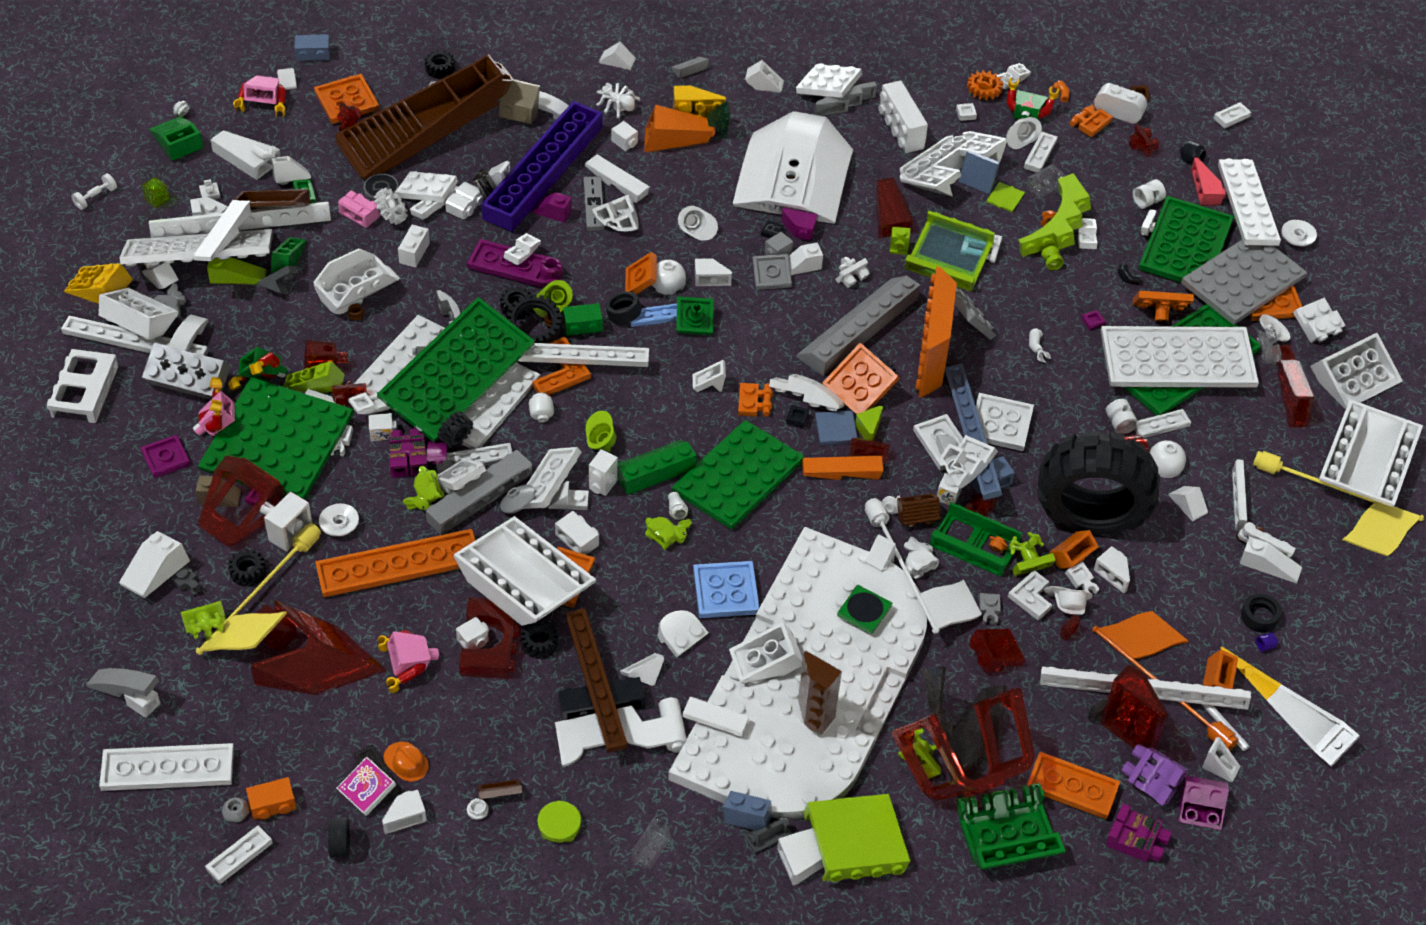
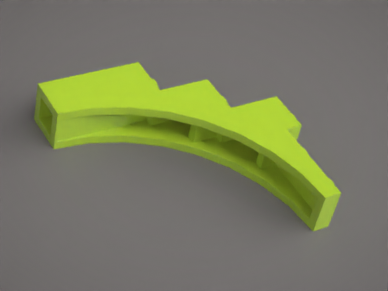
M1074 173L1057 179L1062 202L1058 212L1051 221L1031 235L1019 239L1022 257L1042 251L1052 245L1060 250L1075 244L1073 230L1083 227L1082 213L1091 210L1090 196Z

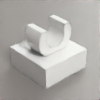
M211 179L205 180L204 185L199 186L202 198L221 199L217 182L211 183Z

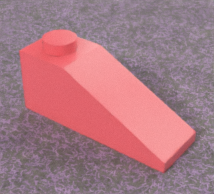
M1194 158L1191 171L1200 206H1220L1226 196V191L1223 189L1221 181L1198 158Z

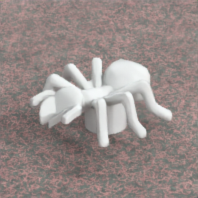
M606 83L602 90L597 91L602 97L600 102L596 104L599 106L605 98L609 99L604 113L608 112L611 102H613V107L617 111V118H620V111L634 110L635 100H640V97L635 96L634 92L628 89L627 86H624L621 92L618 93L619 83H616V90L613 92L612 85Z

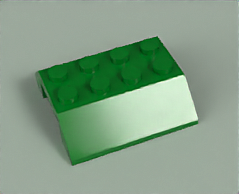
M1040 783L1022 787L1023 803H1019L1018 793L1015 788H1010L1009 791L1005 789L989 792V796L987 793L981 795L983 811H978L977 800L974 796H969V801L967 797L957 799L959 824L972 862L981 870L1064 854L1066 852L1059 832H1052L1042 805L1044 792Z

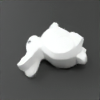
M910 537L908 542H905V550L910 551L905 561V566L912 578L919 579L924 573L937 568L939 560L933 555V547L931 545L920 543L914 537Z

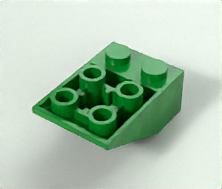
M181 116L149 128L151 134L172 161L203 148L199 130L192 122Z

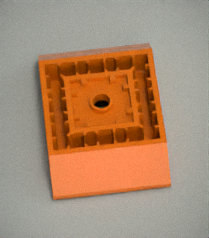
M936 267L935 274H931L930 285L933 286L929 287L928 298L931 299H927V311L925 312V324L922 334L924 336L921 342L917 378L921 379H917L915 389L919 390L918 397H924L940 388L945 372L957 282L941 267Z

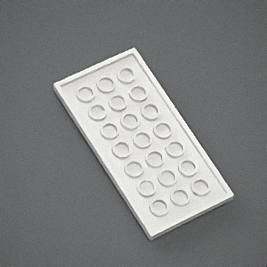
M272 229L239 231V234L216 257L219 259H228L230 256L246 258L248 255L253 254L257 257L266 256L267 253H270L273 237ZM208 234L129 239L126 241L120 255V264H126V266H135L137 263L153 265L155 262L163 261L164 264L173 263L174 260L191 262L194 259L193 255Z
M1101 327L1110 387L1258 386V377L1246 327Z

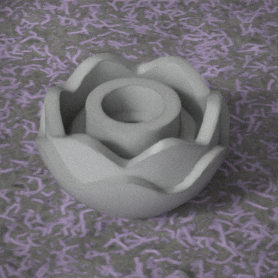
M239 797L228 799L222 807L224 819L232 823L243 821L250 812L248 803Z

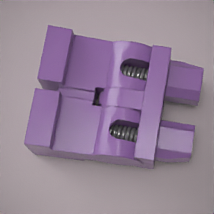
M1140 744L1136 745L1132 755L1140 759L1139 763L1136 766L1132 762L1127 761L1121 771L1129 777V782L1149 794L1156 802L1162 806L1167 805L1175 794L1176 787L1180 786L1189 769L1169 759L1154 748H1147Z

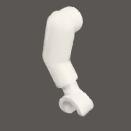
M1032 329L1029 333V347L1037 355L1039 361L1046 363L1043 355L1051 359V356L1048 352L1043 351L1039 344L1043 333L1041 330Z

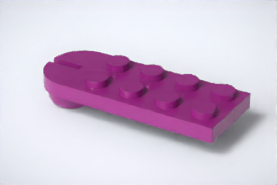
M483 239L479 240L467 262V268L542 288L554 280H561L560 277L563 275L562 264L557 258L532 253L525 261L516 265L504 258V252L512 247Z

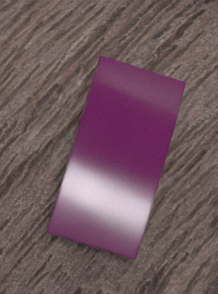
M428 441L427 461H432V464H442L443 460H447L448 446L443 441H436L435 443Z

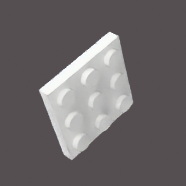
M816 64L796 87V91L798 94L843 98L860 78L862 70L852 66L840 67L839 65Z
M979 393L976 409L986 442L992 445L1024 451L1034 405Z

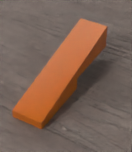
M882 456L803 458L802 460L803 476L841 480L842 476L879 480L883 473Z

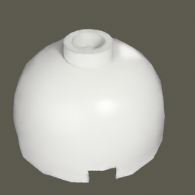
M674 260L658 262L656 282L651 286L657 292L665 295L675 294L676 291L682 290L686 284V274L681 264Z
M1164 440L1151 448L1150 454L1158 466L1160 477H1177L1184 470L1186 454L1178 443Z

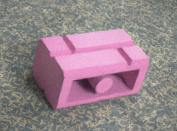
M350 191L338 201L339 213L365 228L369 227L380 217L379 210L376 208L377 204L374 201L365 199L360 193L357 194Z

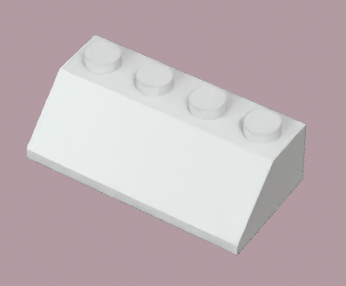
M130 288L99 295V316L109 322L118 324L119 327L130 330L134 334H139L147 340H153L155 337L164 335L178 315V310Z

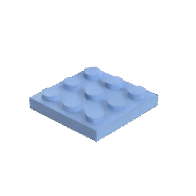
M753 561L693 565L699 618L756 615L759 610Z

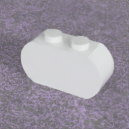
M1108 83L1101 87L1094 100V105L1097 110L1102 109L1114 118L1134 124L1140 121L1147 108V100L1140 93Z

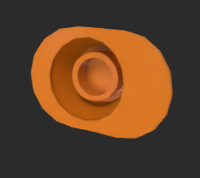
M401 741L391 744L383 755L387 767L404 781H418L427 774L429 768L428 760L418 748L408 742Z

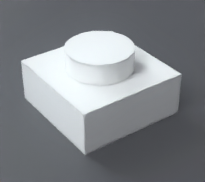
M973 103L958 104L956 106L960 121L976 120L977 113Z

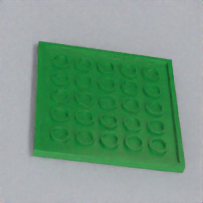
M251 377L235 403V421L216 434L198 464V469L252 488L257 486L272 491V494L284 498L289 492H292L305 500L350 422L354 411L352 408Z

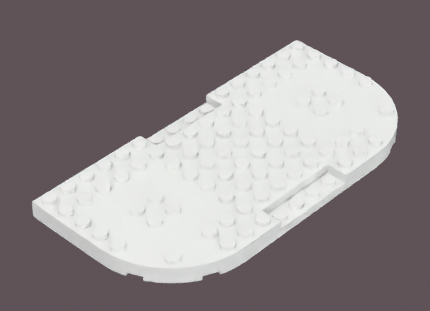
M804 527L756 613V619L744 641L784 622L794 634L802 659L803 653L808 651L842 671L836 717L822 735L804 725L798 702L802 666L784 675L741 683L732 661L725 675H722L708 703L749 716V721L742 737L696 722L669 770V780L724 804L730 791L771 800L772 818L779 819L782 817L788 820L804 818L803 812L808 802L841 799L847 795L858 779L924 642L927 616L905 572L892 562H888L883 571L866 562L868 561L866 560L869 554L868 551ZM857 585L893 602L892 608L873 634L837 616V612Z

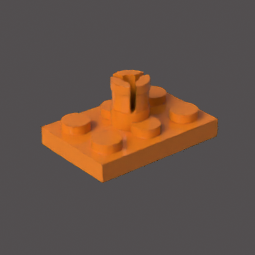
M1138 291L1133 297L1132 305H1137V308L1155 306V321L1163 322L1164 320V322H1169L1170 307L1175 311H1183L1184 308H1187L1193 302L1194 294Z

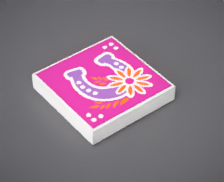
M366 757L337 789L367 816L397 784Z

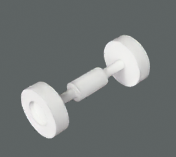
M108 173L101 177L103 184L89 190L85 196H82L79 192L72 195L74 204L83 210L87 207L85 199L88 197L92 198L97 195L104 187L110 191L115 190L117 184L113 177Z

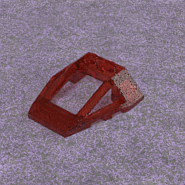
M226 455L214 470L197 525L227 546L232 547L249 536L250 533L265 525V514L252 523L260 512L261 506L265 505V502L276 506L287 493L277 479L246 458ZM222 477H224L227 481L214 497ZM237 479L261 494V497L239 527L214 511Z

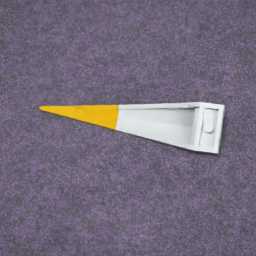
M1220 647L1222 650H1224V651H1226V652H1228V653H1230V654H1232V655H1235V654H1233L1232 652H1230V651H1228L1227 649H1225L1224 647ZM1238 657L1237 668L1307 746L1330 767L1359 739L1360 735L1342 720L1296 694Z

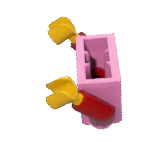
M253 77L242 84L238 94L239 99L233 102L235 110L240 107L241 112L245 110L244 100L270 104L277 103L275 115L277 116L279 111L283 112V117L286 114L284 107L286 90L283 85L279 84L278 78Z
M211 377L210 388H215L212 392L213 398L199 411V423L193 427L194 431L200 436L205 432L214 436L235 421V402L221 391L222 382L217 377Z
M407 630L393 632L392 635H389V638L381 635L377 639L379 651L385 652L389 650L394 676H398V678L389 677L386 680L387 686L394 684L389 687V692L391 693L399 690L400 683L404 684L423 673L430 660H438L439 657L438 649L428 648L424 636L415 635Z

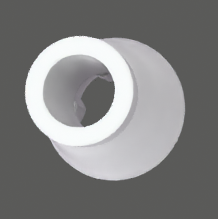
M672 492L668 495L669 514L675 520H682L688 514V507L678 492Z

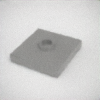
M788 254L752 257L756 290L792 287Z

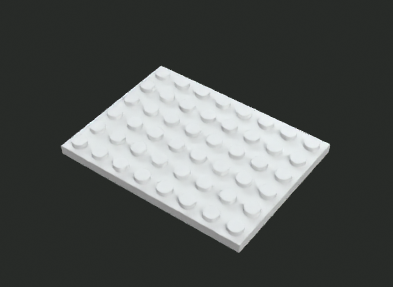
M417 315L352 385L353 390L361 394L366 392L368 396L378 393L412 361V344H429L445 328ZM515 363L464 413L473 421L474 425H472L473 429L467 435L468 438L463 440L462 445L470 449L481 448L533 388L532 381L539 379L540 374Z

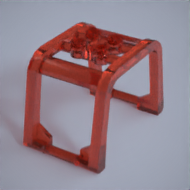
M1016 687L973 704L989 763L988 773L979 779L972 780L964 774L947 740L937 714L919 719L892 731V736L924 795L935 801L945 800L959 794L967 797L1005 784L1004 779L1024 773L1031 768L1034 763L1035 753L1021 688ZM1001 702L1013 712L1023 754L1021 757L1000 763L990 714V707ZM925 727L929 731L954 779L934 787L931 785L913 748L914 731Z

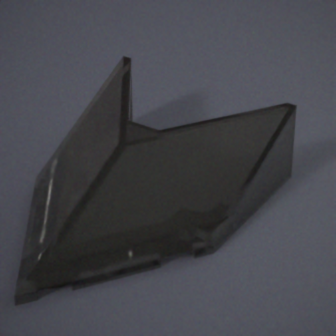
M946 667L922 669L933 730L957 798H963L965 796L963 792L968 785H973L989 763L988 757L992 752L996 753L1000 748L1007 686L982 688L954 725L953 722L945 721L943 714H946V710L942 709Z

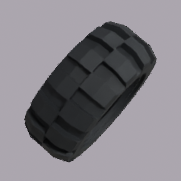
M1085 431V434L1081 436L1076 434L1067 436L1062 439L1060 444L1055 443L1049 449L1039 467L1037 493L1047 516L1055 523L1061 522L1064 529L1074 533L1076 531L1090 530L1092 535L1099 537V534L1114 536L1123 534L1126 529H1136L1143 524L1145 519L1150 517L1158 504L1160 475L1158 473V466L1150 452H1147L1144 446L1136 440H1126L1124 435L1114 432L1099 434V431ZM1086 478H1105L1116 481L1124 486L1112 490L1099 491L1080 487L1073 482Z

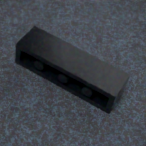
M640 677L608 681L616 709L632 706L634 710L645 708V695ZM586 685L584 687L566 688L558 691L562 720L595 714Z

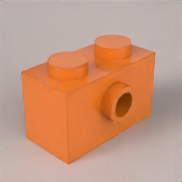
M1090 530L1078 531L1049 553H1053L1056 560L1055 564L1059 569L1072 568L1074 565L1082 562L1086 556L1099 546Z
M1222 649L1210 656L1207 660L1203 686H1219L1233 689L1238 657Z

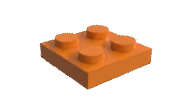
M650 252L626 268L625 292L629 291L639 294L642 290L656 282V254Z

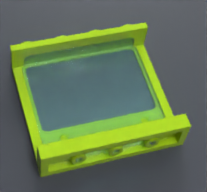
M928 211L927 222L912 254L907 255L905 259V269L931 278V274L936 272V267H941L957 282L958 288L971 292L993 246L995 233L989 229L976 227L971 223H964L955 218L943 216L938 212Z

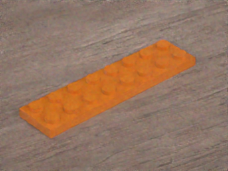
M468 529L315 561L323 598L460 569L454 554L475 541L473 530Z

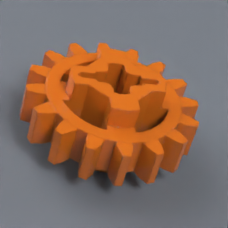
M982 70V73L976 71V74H971V77H968L967 89H969V94L973 93V97L979 96V100L985 98V100L991 98L993 100L995 96L999 97L1000 93H1002L1003 81H1001V77H997L996 73L992 75L991 71L985 73L984 70Z

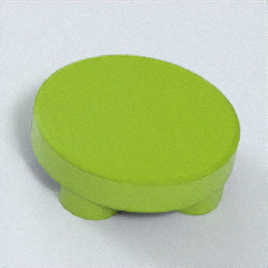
M555 801L547 804L538 815V829L542 838L552 842L573 841L581 827V816L578 809L565 801Z

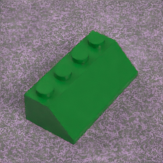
M678 440L619 462L618 481L625 493L629 495L689 472L696 465L697 455L689 442Z

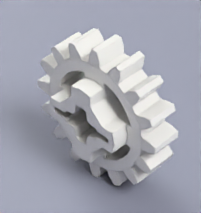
M382 188L374 196L376 200L374 202L377 204L376 208L381 211L380 214L385 220L389 219L390 223H395V225L406 220L408 215L406 214L405 203L401 202L402 198L396 192L393 193L392 189Z

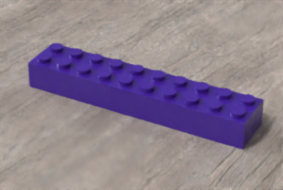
M573 101L481 204L482 219L513 232L603 128V113Z

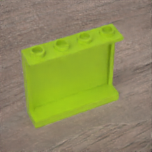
M889 794L807 803L803 815L805 821H811L825 869L823 881L838 882L849 878L857 880L867 876L899 875L906 871L910 859Z

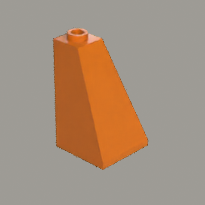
M655 105L645 128L644 152L708 143L710 137H713L716 128L713 127V119Z

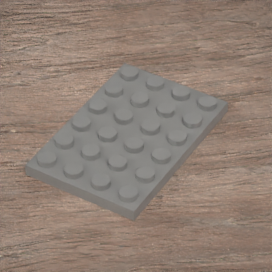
M1240 240L1183 277L1181 283L1235 325L1305 278L1307 272L1273 245H1244L1243 240Z

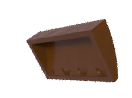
M308 189L242 191L233 199L250 201V208L304 207L311 203Z

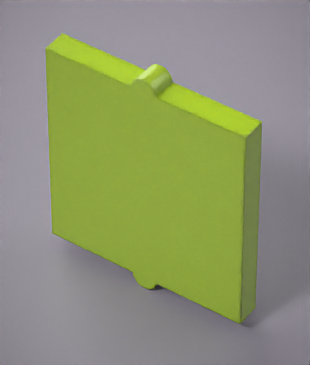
M999 182L986 202L997 206L999 209L1002 208L1013 212L1025 192Z

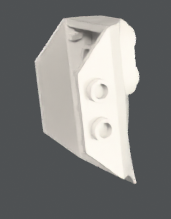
M356 249L328 262L313 283L320 300L335 314H342L348 311L350 305H361L363 298L387 287L400 278L389 266L384 265L375 254L362 249Z

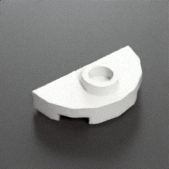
M1149 210L1141 228L1142 235L1148 236L1150 232H1153L1156 224L1154 222L1155 210Z

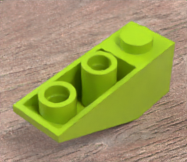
M332 361L290 373L286 376L284 387L298 392H306L310 389L319 393H329L341 389L345 374Z

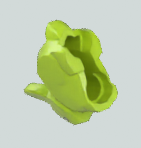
M424 466L419 467V474L415 477L413 485L417 496L408 497L403 500L407 509L418 507L426 511L432 505V502L445 496L444 492L441 491L438 482L439 478L435 470H428Z
M648 517L645 520L647 526L645 535L651 540L654 539L666 550L675 541L683 543L686 540V530L691 526L692 521L690 519L681 520L676 526L668 518L656 517L652 519Z

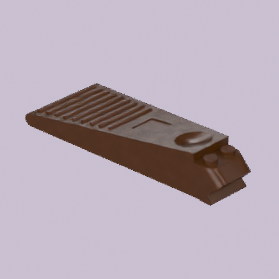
M487 54L467 67L338 132L335 135L336 144L360 178L366 181L373 175L383 174L498 106L497 100L506 95L513 82V77L502 64L494 61Z

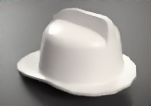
M1033 117L1017 120L1010 127L1006 136L1009 147L1020 149L1036 141L1042 131L1040 121Z
M687 206L679 213L678 224L685 233L698 240H709L716 235L718 223L708 212L696 206Z
M1058 586L1044 588L1046 594L1056 598L1057 607L1066 614H1084L1086 602L1092 598V594L1087 591L1072 590Z

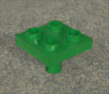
M677 297L676 333L712 335L714 299Z

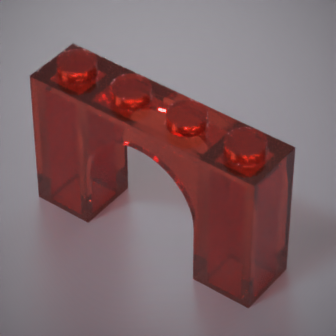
M468 597L467 622L477 617L481 623L484 622L487 626L498 629L504 635V638L497 646L490 649L461 648L460 676L510 679V672H514L515 659H512V654L517 652V642H514V637L519 635V625H516V621L491 600Z

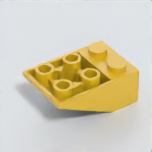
M674 86V110L713 119V124L725 123L726 97L693 86Z
M120 263L83 266L78 270L76 277L68 283V287L64 292L99 304L100 294L125 289L133 279Z

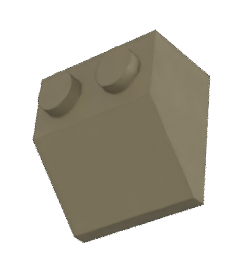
M513 79L508 92L500 100L499 117L531 124L538 116L540 86Z

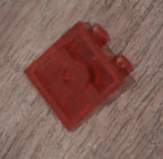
M977 629L970 638L969 646L972 650H975L978 656L977 663L979 666H983L985 672L1002 671L1005 666H1022L1025 662L1010 629Z

